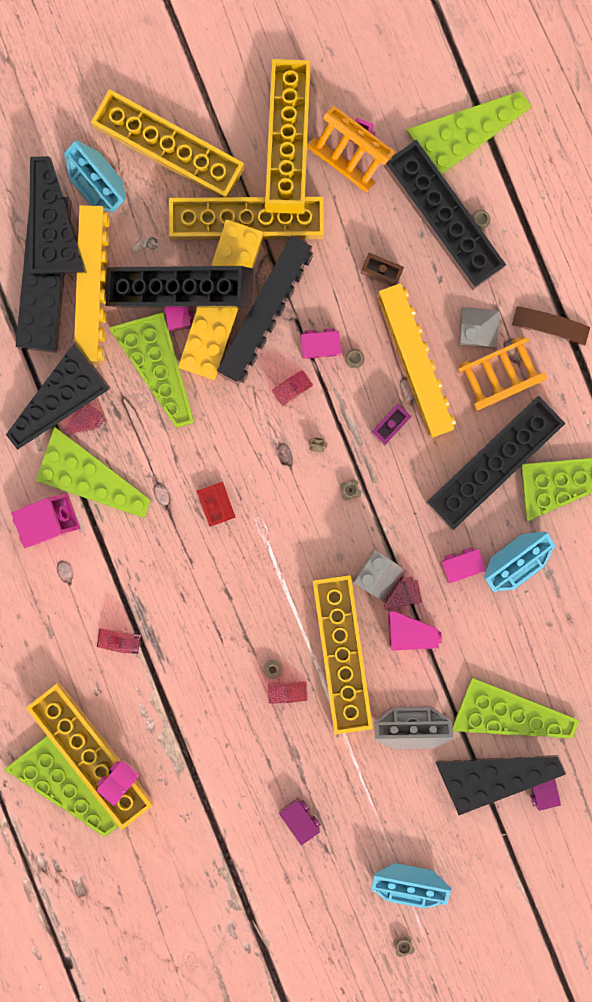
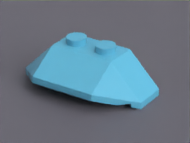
M78 140L74 141L64 153L70 181L91 206H103L105 211L115 212L126 200L124 181L99 151Z
M546 531L521 534L491 557L484 579L493 592H498V590H514L545 567L552 550L555 548L554 542Z
M394 863L376 872L371 886V890L386 901L420 908L435 907L440 904L446 905L451 893V887L433 870Z

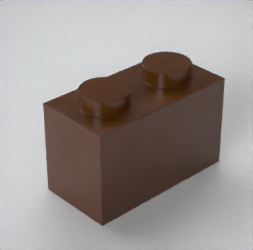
M368 253L360 274L389 286H394L398 284L404 267Z

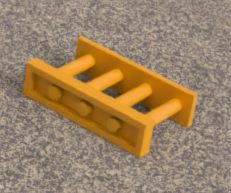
M333 106L323 117L328 124L320 138L318 139L315 136L307 144V148L356 184L359 189L367 193L376 183L371 177L379 164L385 165L393 157L395 151L336 106ZM334 128L343 134L335 150L325 144ZM349 140H352L359 147L349 162L341 156V153ZM366 151L374 157V160L364 174L355 166Z
M522 336L512 340V345L472 363L468 360L459 364L461 368L457 369V373L465 371L477 398L475 399L477 403L472 405L475 412L547 380L545 372L539 374L535 370L524 344L530 341L529 337L525 339ZM514 348L518 349L529 374V379L523 382L521 379H518L506 353ZM500 356L512 382L510 383L511 387L506 390L500 386L489 362L490 359ZM481 363L494 389V395L488 398L486 395H483L472 370V367Z

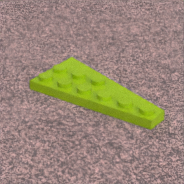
M519 91L406 129V132L413 141L417 140L443 175L528 111L532 105L522 92Z
M164 312L109 327V330L174 426L180 428L194 424L195 421L180 368H178L179 365Z
M54 427L36 481L142 518L146 517L151 502L148 497Z
M592 458L531 463L521 466L526 522L592 493Z
M471 677L452 728L453 732L573 738L580 720Z
M48 736L4 769V771L12 774L19 781L27 784L37 793L58 807L63 808L70 815L78 818L103 837H106L119 827Z

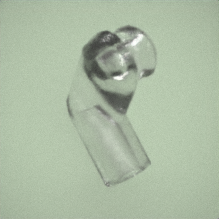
M142 237L130 248L137 255L144 248L156 251L160 244L155 237Z

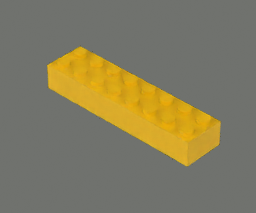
M272 59L265 196L266 212L304 214L311 60Z
M110 89L91 121L94 129L219 198L230 196L245 169L244 163Z
M265 197L169 198V237L171 240H220L226 219L264 231L263 240H289L291 235L298 239L324 238L323 197H305L304 214L266 212Z
M80 205L78 245L87 273H77L74 342L78 343L93 365H102V361H105V349L102 347V342L106 341V330L103 328V322L106 323L107 312L104 311V303H106L104 287L107 276L105 265L109 264V254H107L106 246H109L110 237L107 235V227H110V216H108V212L105 211L103 206Z
M226 219L211 266H245L253 268L265 232ZM197 308L178 368L212 380L217 379V369L224 359L240 308Z
M400 283L379 291L377 295L378 301L429 439L453 431L456 422L453 414L449 415L448 413L449 403L446 396L441 394L440 390L443 387L440 379L434 375L436 368L433 360H429L427 356L429 348L426 341L422 342V329L419 323H415L414 316H416L413 306L408 304L409 294L406 287L402 288Z
M351 575L312 580L334 734L371 730L373 726Z
M60 682L26 707L121 830L153 806L154 801L137 780L115 806L97 792L99 788L97 783L104 775L108 777L112 773L109 769L116 761L121 762V759Z

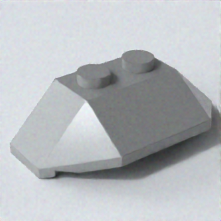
M393 707L374 722L375 741L393 749L434 748L453 740L452 720L446 718L432 707Z

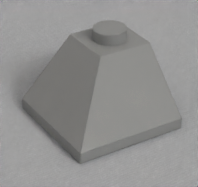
M462 307L458 346L497 349L500 311Z

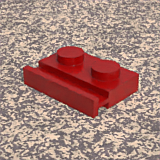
M223 482L197 491L209 527L236 518Z

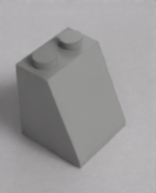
M373 550L353 582L385 602L406 570L383 554Z

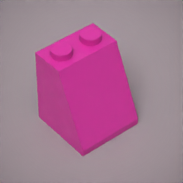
M68 493L48 497L11 512L13 523L17 528L19 539L24 549L81 529Z
M388 610L389 643L392 651L439 648V644L442 643V634L435 626L394 610Z

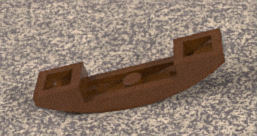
M519 306L516 307L512 321L513 326L527 330L532 329L584 346L590 331V327L582 323Z

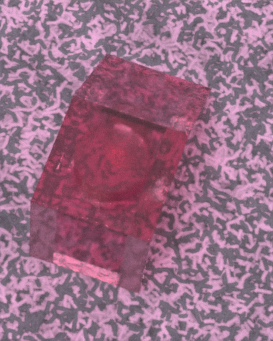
M301 370L272 389L271 392L283 408L314 385L304 371Z
M87 404L75 412L62 433L73 435L93 431L96 427L99 429L105 421L103 418L105 414Z
M413 577L402 578V582L397 583L383 604V609L388 610L422 603L418 580H413Z
M99 628L97 647L119 653L138 654L141 635Z
M307 681L268 682L269 704L307 701Z

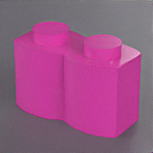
M124 759L121 762L116 761L109 769L112 773L108 777L104 775L97 783L99 786L97 792L114 806L141 775Z

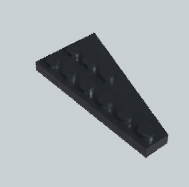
M49 156L30 157L29 273H87L52 159Z
M76 341L6 433V436L17 450L110 389V386Z
M558 755L436 761L438 770L458 815L566 775Z

